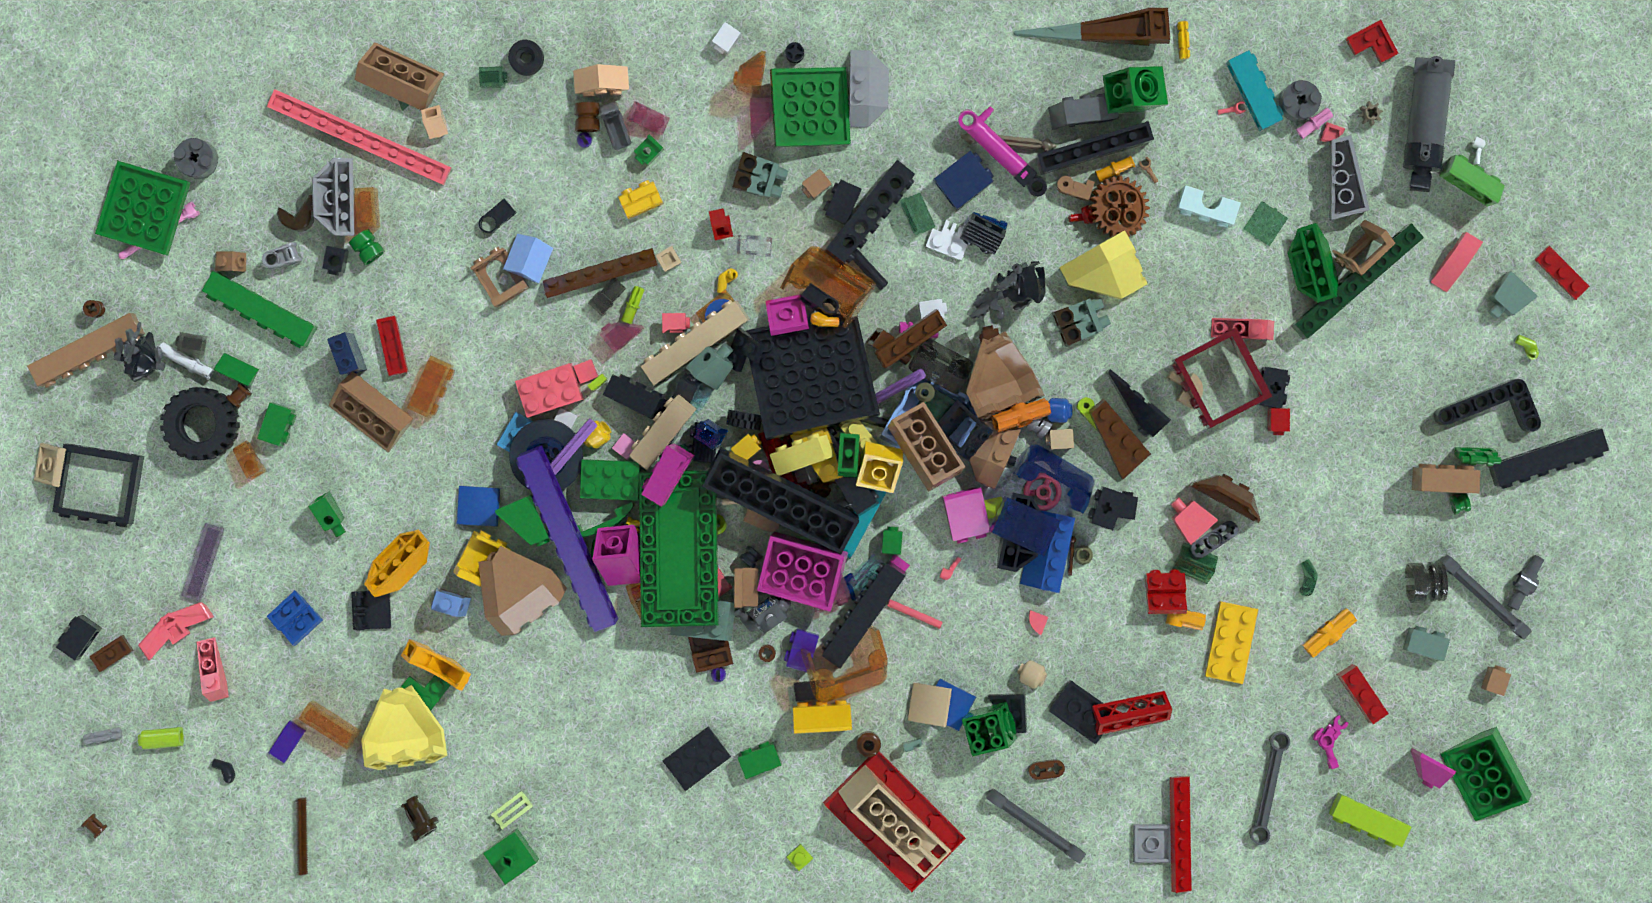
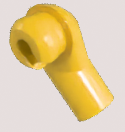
M729 268L718 276L717 293L726 294L727 284L738 277L735 269Z

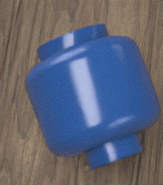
M1051 398L1049 400L1051 414L1047 417L1051 423H1066L1068 419L1072 418L1073 406L1072 403H1069L1068 399Z

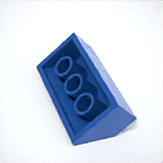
M1041 510L1046 520L1038 557L1023 567L1020 584L1060 593L1075 517Z

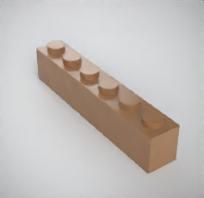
M128 313L27 365L37 386L49 388L56 384L55 380L61 377L62 379L69 378L73 375V371L77 369L80 371L91 366L90 362L94 360L99 362L107 358L108 353L112 351L114 353L117 352L115 339L122 338L123 345H125V341H127L125 331L130 328L136 332L139 321L134 313ZM142 327L140 329V333L136 339V342L141 336L145 334Z

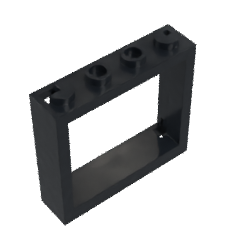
M63 444V448L66 451L60 486L56 487L52 512L59 513L58 516L70 518L71 515L78 516L77 519L82 521H89L90 518L97 519L96 523L108 524V521L116 522L115 526L127 527V524H134L144 456L76 444ZM71 453L132 463L124 517L63 507Z

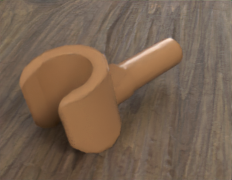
M1146 157L1145 159L1149 165L1143 166L1140 161L1139 166L1142 170H1146L1154 183H1157L1158 179L1150 167L1151 160Z

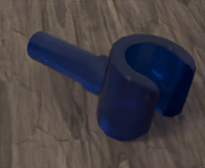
M849 573L844 577V582L849 589L851 600L854 601L856 596L851 584L856 582V579L852 573Z

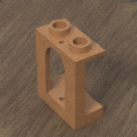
M1367 220L1360 224L1365 234L1344 254L1332 250L1336 257L1335 261L1339 266H1346L1350 272H1356L1360 275H1363L1395 244L1387 230ZM1373 241L1382 244L1364 263L1359 266L1354 259Z
M503 247L491 250L489 252L490 256L485 259L480 257L470 267L496 308L529 288L523 277L509 272L516 285L502 294H499L486 272V266L492 260H499L505 265L509 254Z

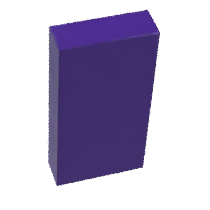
M290 720L268 753L281 762L286 763L306 730Z

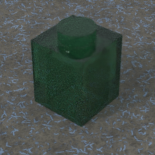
M502 66L479 67V84L482 89L505 88V83H508V72L504 71Z

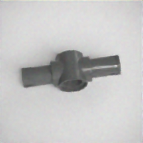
M1533 555L1527 569L1517 574L1519 576L1516 582L1513 581V586H1515L1513 590L1515 592L1507 605L1508 607L1516 611L1519 610L1525 597L1535 592L1539 585L1537 574L1544 562L1543 558Z

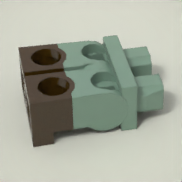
M742 152L738 166L739 171L736 172L732 189L768 199L770 197L781 198L783 188L773 184L775 178L786 181L788 170L779 167L778 163Z
M1101 298L1088 299L1052 313L1058 329L1077 321V324L1059 331L1065 347L1103 331V328L1111 324L1108 315L1098 318L1096 314L1097 310L1104 308Z

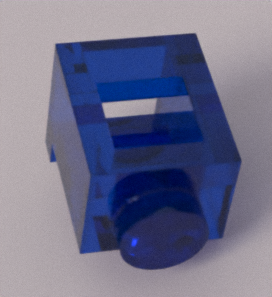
M707 419L699 422L695 429L697 433L694 438L714 450L720 446L728 430Z

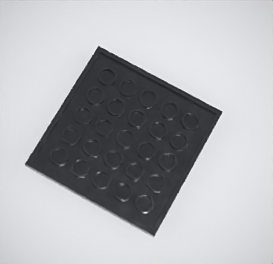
M856 307L837 310L836 315L833 317L839 318L838 327L813 325L810 321V316L807 317L809 329L772 336L769 326L746 330L747 333L766 344L759 362H753L749 359L766 440L880 416Z

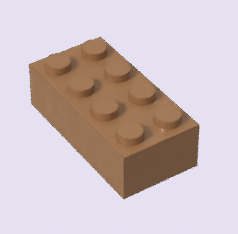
M925 402L895 417L889 423L888 429L928 492L961 474L964 470L965 465Z

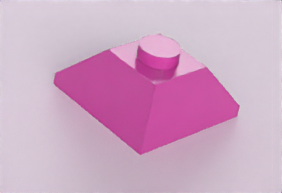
M1412 748L1411 754L1418 777L1423 779L1422 784L1431 789L1433 786L1440 789L1454 776L1456 771Z

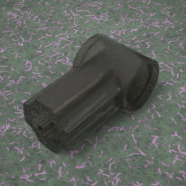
M613 278L601 292H597L588 304L603 317L606 314L605 312L612 308L613 303L627 288L616 278Z

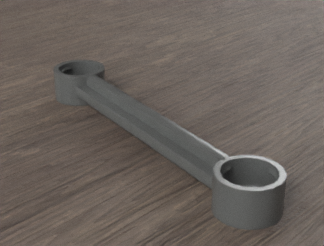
M1446 554L1439 562L1442 568L1461 582L1505 622L1518 637L1525 640L1532 632L1525 623L1517 619L1464 571L1460 564Z
M1282 731L1274 732L1269 739L1272 752L1257 822L1250 829L1249 833L1251 840L1258 845H1264L1270 839V832L1267 826L1283 751L1287 750L1290 746L1289 736ZM1277 735H1284L1286 738V744L1282 748L1275 747L1273 744V740ZM1258 828H1263L1266 831V838L1262 841H1257L1253 838L1254 831Z
M994 788L986 796V799L995 806L1006 811L1080 864L1086 853L1061 837Z

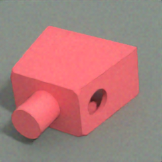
M1178 497L1170 504L1177 512L1171 519L1190 545L1218 521L1217 518L1195 501L1191 500L1185 504Z

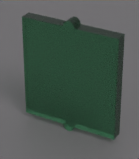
M1261 201L1243 229L1253 235L1254 239H1259L1270 246L1288 218L1278 212L1277 208H1272Z

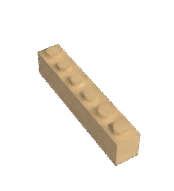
M729 300L721 306L723 308L718 313L713 311L707 315V321L702 324L698 322L690 327L691 332L686 335L682 333L677 336L674 344L671 346L666 344L659 349L660 353L654 357L652 354L644 359L645 364L641 368L652 384L657 385L692 361L706 347H712L748 322L750 318L739 302Z

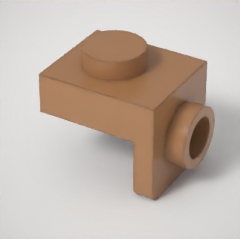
M217 251L215 271L245 272L246 253Z

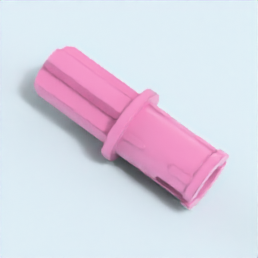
M1325 108L1313 118L1310 117L1309 121L1297 128L1296 131L1304 139L1314 130H1319L1322 124L1333 117L1330 109Z

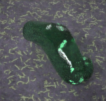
M1307 559L1300 563L1304 573V580L1299 589L1302 596L1313 594L1318 579L1316 569L1311 561Z

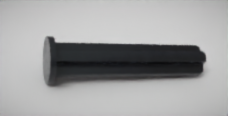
M850 241L845 247L851 248L853 243ZM856 249L854 251L856 256L853 258V261L878 289L882 290L887 286L888 281Z

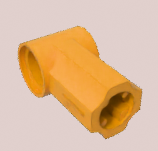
M1187 610V614H1167L1165 623L1202 631L1206 615Z

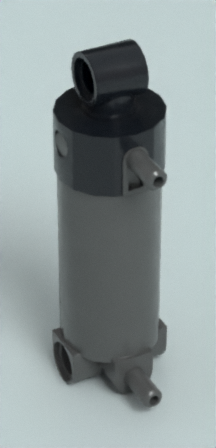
M1439 56L1415 58L1414 84L1403 168L1413 170L1410 191L1430 192L1431 172L1442 171L1455 60L1442 59Z

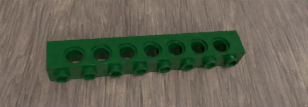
M1412 223L1404 226L1392 237L1395 244L1363 275L1356 272L1350 273L1338 284L1336 298L1316 303L1291 325L1303 340L1311 337L1424 238L1423 235Z

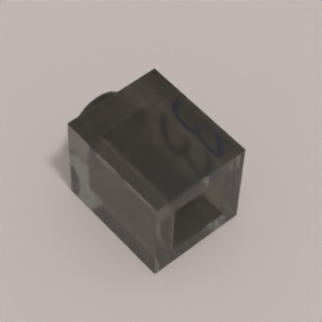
M180 332L175 341L177 351L204 355L207 336Z

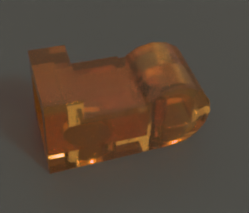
M247 440L233 448V452L246 478L253 480L267 471Z

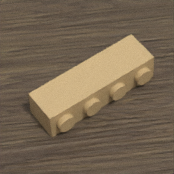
M680 395L675 399L671 397L664 405L666 410L663 413L660 411L653 419L655 424L652 427L648 426L642 433L643 439L641 441L638 439L631 447L633 451L629 456L646 470L653 465L665 447L669 445L696 411V408Z

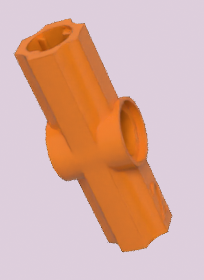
M1045 398L1028 404L1024 402L1012 406L1010 410L992 415V425L997 432L1015 426L1018 428L1025 427L1032 423L1033 420L1050 415V404Z

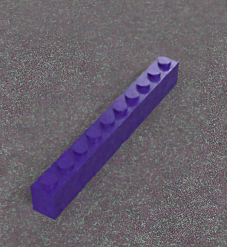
M542 445L521 453L516 461L518 469L524 473L525 484L528 489H531L533 502L541 511V520L544 524L546 523L549 529V538L551 541H554L557 547V556L562 558L565 574L570 576L572 581L571 587L574 593H577L579 596V605L587 614L586 619L589 627H592L594 632L615 625L619 618Z

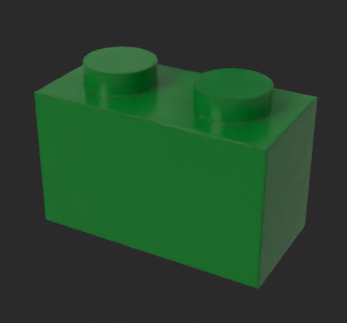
M269 402L257 439L277 446H283L284 443L287 444L290 438L289 427L290 425L293 426L296 420L295 410Z
M840 433L838 476L857 477L860 434Z
M764 741L758 744L759 748L751 750L750 747L740 751L741 755H738V761L745 779L782 766L774 742Z

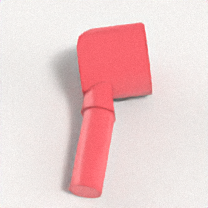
M1240 101L1230 108L1218 110V115L1229 112L1241 114L1246 110H1239L1238 105L1245 102Z
M957 557L949 570L946 568L942 569L939 577L944 580L950 579L954 569L962 559Z

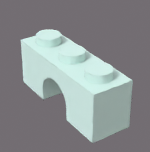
M1186 185L1183 187L1176 208L1180 210V214L1191 217V214L1199 216L1198 220L1204 222L1216 221V225L1223 228L1234 225L1241 202L1221 197L1215 209H1208L1202 203L1204 191Z

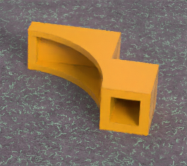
M409 639L401 654V657L408 663L438 676L458 690L462 691L469 681L471 673L454 659L436 653L425 644Z

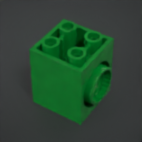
M1163 66L1128 67L1102 75L1108 114L1144 112L1168 105Z
M1007 702L971 710L962 718L972 757L1007 749L1017 739L1014 718L1009 711Z

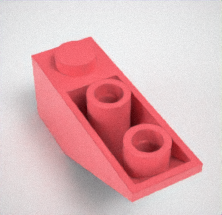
M1212 318L1211 337H1218L1237 327L1242 339L1273 340L1275 321Z
M216 638L197 641L202 695L210 702L228 698V686Z

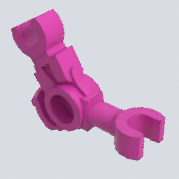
M1340 715L1334 717L1333 725L1328 724L1324 732L1322 727L1317 729L1313 735V740H1318L1319 746L1326 752L1329 769L1339 767L1332 748L1334 747L1335 740L1341 734L1340 730L1345 729L1349 724L1345 721L1340 726L1338 724V720L1341 718Z

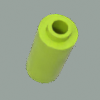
M183 728L142 730L141 734L138 735V744L142 746V749L183 746Z

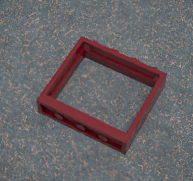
M1237 327L1172 360L1173 371L1182 380L1180 382L1181 387L1185 393H1189L1191 397L1189 402L1194 410H1198L1200 414L1198 419L1203 427L1206 426L1207 429L1272 397ZM1229 338L1259 396L1212 420L1183 361Z

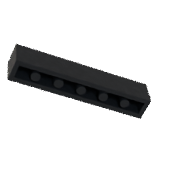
M1146 121L1037 154L1036 161L1040 174L1044 175L1150 143L1154 140L1150 123Z
M830 426L828 430L837 459H839L840 441L834 436L837 432L833 426ZM857 477L835 479V482L858 516L863 515L879 504L877 500L879 496L874 489L856 486Z
M1596 428L1503 459L1500 465L1494 464L1488 467L1494 486L1505 489L1513 486V482L1519 481L1523 483L1531 480V476L1538 475V477L1549 474V470L1556 469V471L1568 468L1567 464L1573 462L1574 465L1586 462L1585 458L1591 456L1593 459L1604 456L1603 452L1609 451L1603 429Z
M889 560L885 564L882 562L875 571L878 573L875 579H869L865 585V588H867L863 595L860 593L855 599L854 603L856 606L854 609H848L843 617L845 621L842 626L839 624L832 632L835 636L831 641L827 639L821 648L824 650L822 657L840 669L906 577L907 572Z

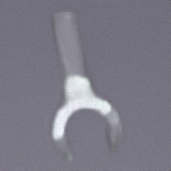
M489 264L487 268L497 276H500L497 282L508 286L510 277Z

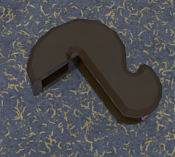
M312 195L307 197L296 216L278 207L277 215L279 221L285 227L297 232L306 231L311 228L315 221L313 217Z

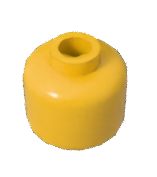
M594 421L597 427L584 441L587 447L599 449L610 440L611 429L604 421Z

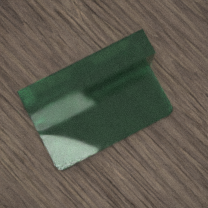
M921 193L908 198L905 197L899 201L914 236L935 228Z
M1184 542L1181 545L1179 556L1174 562L1172 570H1179L1180 573H1185L1186 576L1208 584L1215 573L1218 557L1209 553L1201 559H1194L1189 554L1190 545ZM1196 548L1194 551L1200 553L1201 549Z

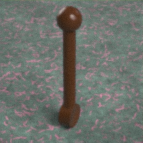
M1072 536L1070 541L1068 576H1072L1074 543L1077 540L1075 536Z

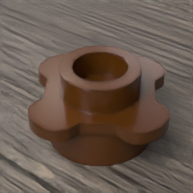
M819 481L811 485L813 493L824 498L829 496L831 492L829 482Z

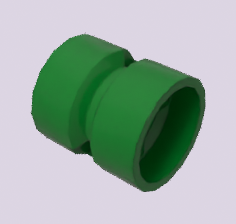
M370 229L360 232L349 241L352 249L355 252H360L359 257L364 265L372 263L385 252L381 244L374 242L375 236Z

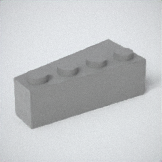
M1351 135L1330 141L1329 221L1370 210Z

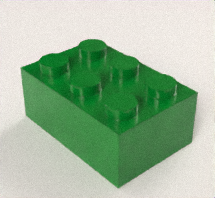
M582 459L580 498L639 500V473H641V465L636 461Z

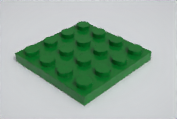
M846 67L770 69L775 147L851 144Z
M117 160L95 234L168 256L191 182Z

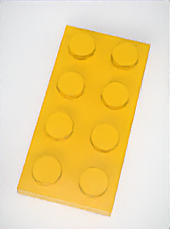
M1220 601L1205 672L1206 677L1243 684L1258 609Z

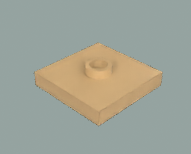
M40 443L34 481L56 487L60 486L65 448Z

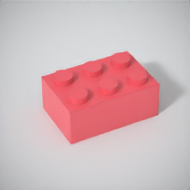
M572 363L515 381L527 418L584 400Z

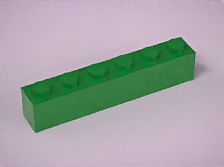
M216 271L211 272L202 289V292L207 294L206 298L214 302L217 300L223 302L224 308L230 311L235 309L241 312L239 316L246 320L254 319L257 321V326L265 330L267 328L274 330V335L281 339L287 337L291 340L290 344L301 348V346L307 347L318 328Z

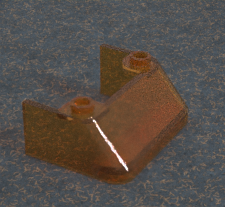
M811 246L791 264L780 288L784 290L791 283L797 289H805L812 283L838 301L841 305L839 311L846 318L843 327L846 328L857 317L876 284L871 278L845 263L842 266L825 253V250L822 248Z
M873 626L869 628L875 651L871 652L868 657L869 667L836 678L826 668L815 670L811 653L805 649L800 650L813 695L819 702L826 703L885 682L888 658L879 629Z

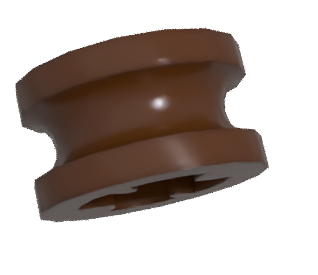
M767 644L760 648L759 657L762 661L770 662L775 658L776 650L772 645ZM765 648H769L773 652L768 659H766V656H762Z

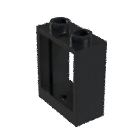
M958 400L938 422L955 451L968 461L993 433L991 428ZM969 416L979 426L960 447L950 436L964 419Z

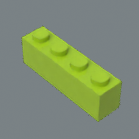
M1339 792L1329 811V814L1333 816L1332 820L1340 824L1347 822L1351 824V829L1361 832L1362 829L1368 832L1367 836L1378 840L1380 837L1385 840L1384 843L1393 848L1396 845L1401 848L1403 847L1412 828L1407 823Z

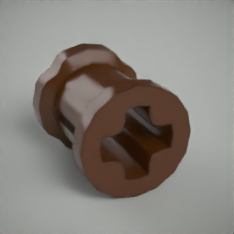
M88 300L83 305V312L88 317L99 318L104 315L105 307L100 301ZM92 306L97 308L96 312H94V310L91 309Z
M238 383V387L231 395H227L226 398L237 408H240L243 400L247 396H251L252 393L243 384Z
M95 813L81 825L83 828L86 827L94 835L95 839L108 827L96 818Z

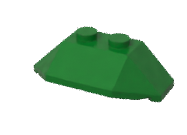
M1317 223L1298 228L1288 251L1297 290L1317 303L1336 298L1338 276L1327 239Z

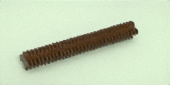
M307 797L295 798L298 799L295 801L298 802L295 803L298 804L296 805L298 806L296 808L298 809L296 810L298 811L296 813L298 814L296 815L298 816L296 817L298 818L296 820L298 821L296 822L298 823L296 825L298 826L296 827L298 828L296 829L298 830L296 832L298 833L296 834L298 835V839H296L298 840L296 841L298 842L296 844L298 845L296 846L298 847V851H296L298 852L296 853L298 858L296 859H299L297 860L299 862L296 863L299 864L296 865L299 866L297 867L298 875L308 874V850L306 847L308 846L306 845L308 844L306 840Z

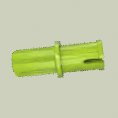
M634 286L629 301L626 302L627 305L621 318L622 321L629 324L633 323L637 309H640L639 304L644 293L642 287Z

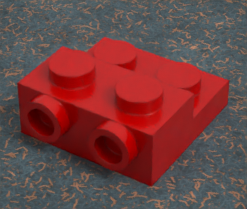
M1176 569L1170 570L1168 573H1161L1160 570H1151L1149 573H1146L1145 589L1148 614H1187L1185 573H1180Z

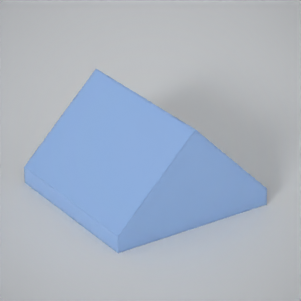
M517 234L503 270L539 284L553 248L536 237Z

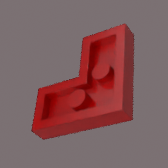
M1382 20L1345 38L1353 55L1371 47L1379 63L1399 54Z

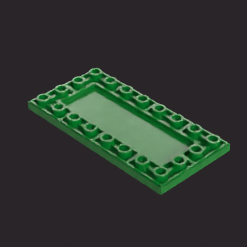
M708 470L685 471L666 504L662 507L642 495L644 491L642 486L647 479H650L653 472L639 473L641 627L719 626L717 493L702 487L703 479Z

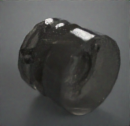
M1435 561V563L1427 562L1426 567L1421 562L1407 563L1405 578H1414L1415 585H1406V594L1410 603L1425 602L1427 596L1431 602L1436 600L1445 601L1447 599L1448 577L1442 561Z

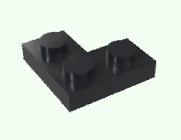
M737 329L731 344L733 351L727 357L733 364L732 369L736 372H742L746 358L753 362H759L766 344L743 329Z

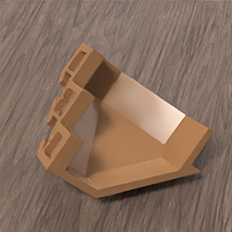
M1006 331L989 340L982 339L966 391L978 418L986 419L996 412L1001 413L1010 410L1012 406L1024 402L1028 404L1045 396L1034 371Z
M502 546L499 547L497 552H491L486 561L478 562L485 618L501 636L516 635L521 631L520 627L528 621L532 623L542 616L544 609L550 605L552 607L556 606L567 589L551 569Z

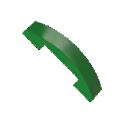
M634 502L615 509L617 517L583 531L581 524L577 525L582 537L597 534L598 528L616 525L632 510L635 505Z

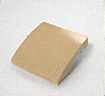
M913 682L908 721L946 727L952 689Z

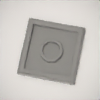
M1133 824L1134 863H1171L1170 824Z

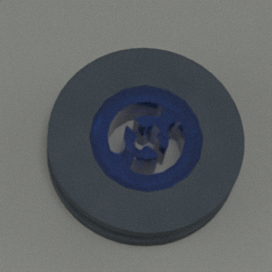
M552 419L536 420L521 428L511 443L509 453L511 470L516 479L527 488L524 481V473L518 469L516 463L517 457L521 453L536 448L540 444L547 443L548 446L543 447L545 454L549 452V456L555 459L553 448H558L560 452L575 435L574 431L562 422ZM582 446L576 450L555 475L561 490L571 485L581 471L583 459Z

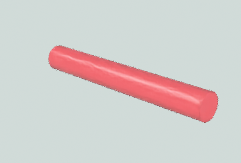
M890 599L888 602V607L939 629L943 623Z

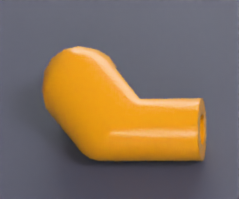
M815 312L811 315L810 321L813 325L820 327L839 326L838 317H828L820 312Z

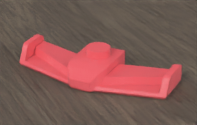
M202 602L172 613L169 612L160 618V621L138 646L148 661H150L168 640L172 644H176L190 634L187 627L214 616L207 605Z

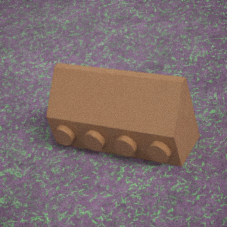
M374 42L359 60L355 80L417 109L423 110L432 103L444 73Z
M353 371L339 383L328 405L388 453L413 420L408 413L396 406Z

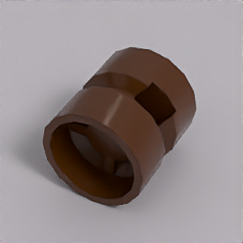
M575 103V115L578 116V119L575 121V131H600V122L596 118L600 115L599 103Z

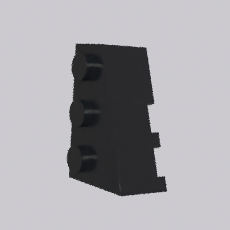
M612 374L603 393L604 396L650 419H654L660 411L663 413L666 410L664 405L668 401L662 398V393L653 389L649 392L645 390L647 386L637 381L633 384L630 382L631 378L620 374L619 377Z

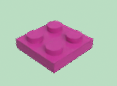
M801 294L765 301L771 336L809 329L805 303L799 300Z

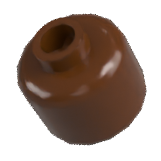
M872 731L862 732L856 740L857 750L862 756H875L881 748L879 736Z

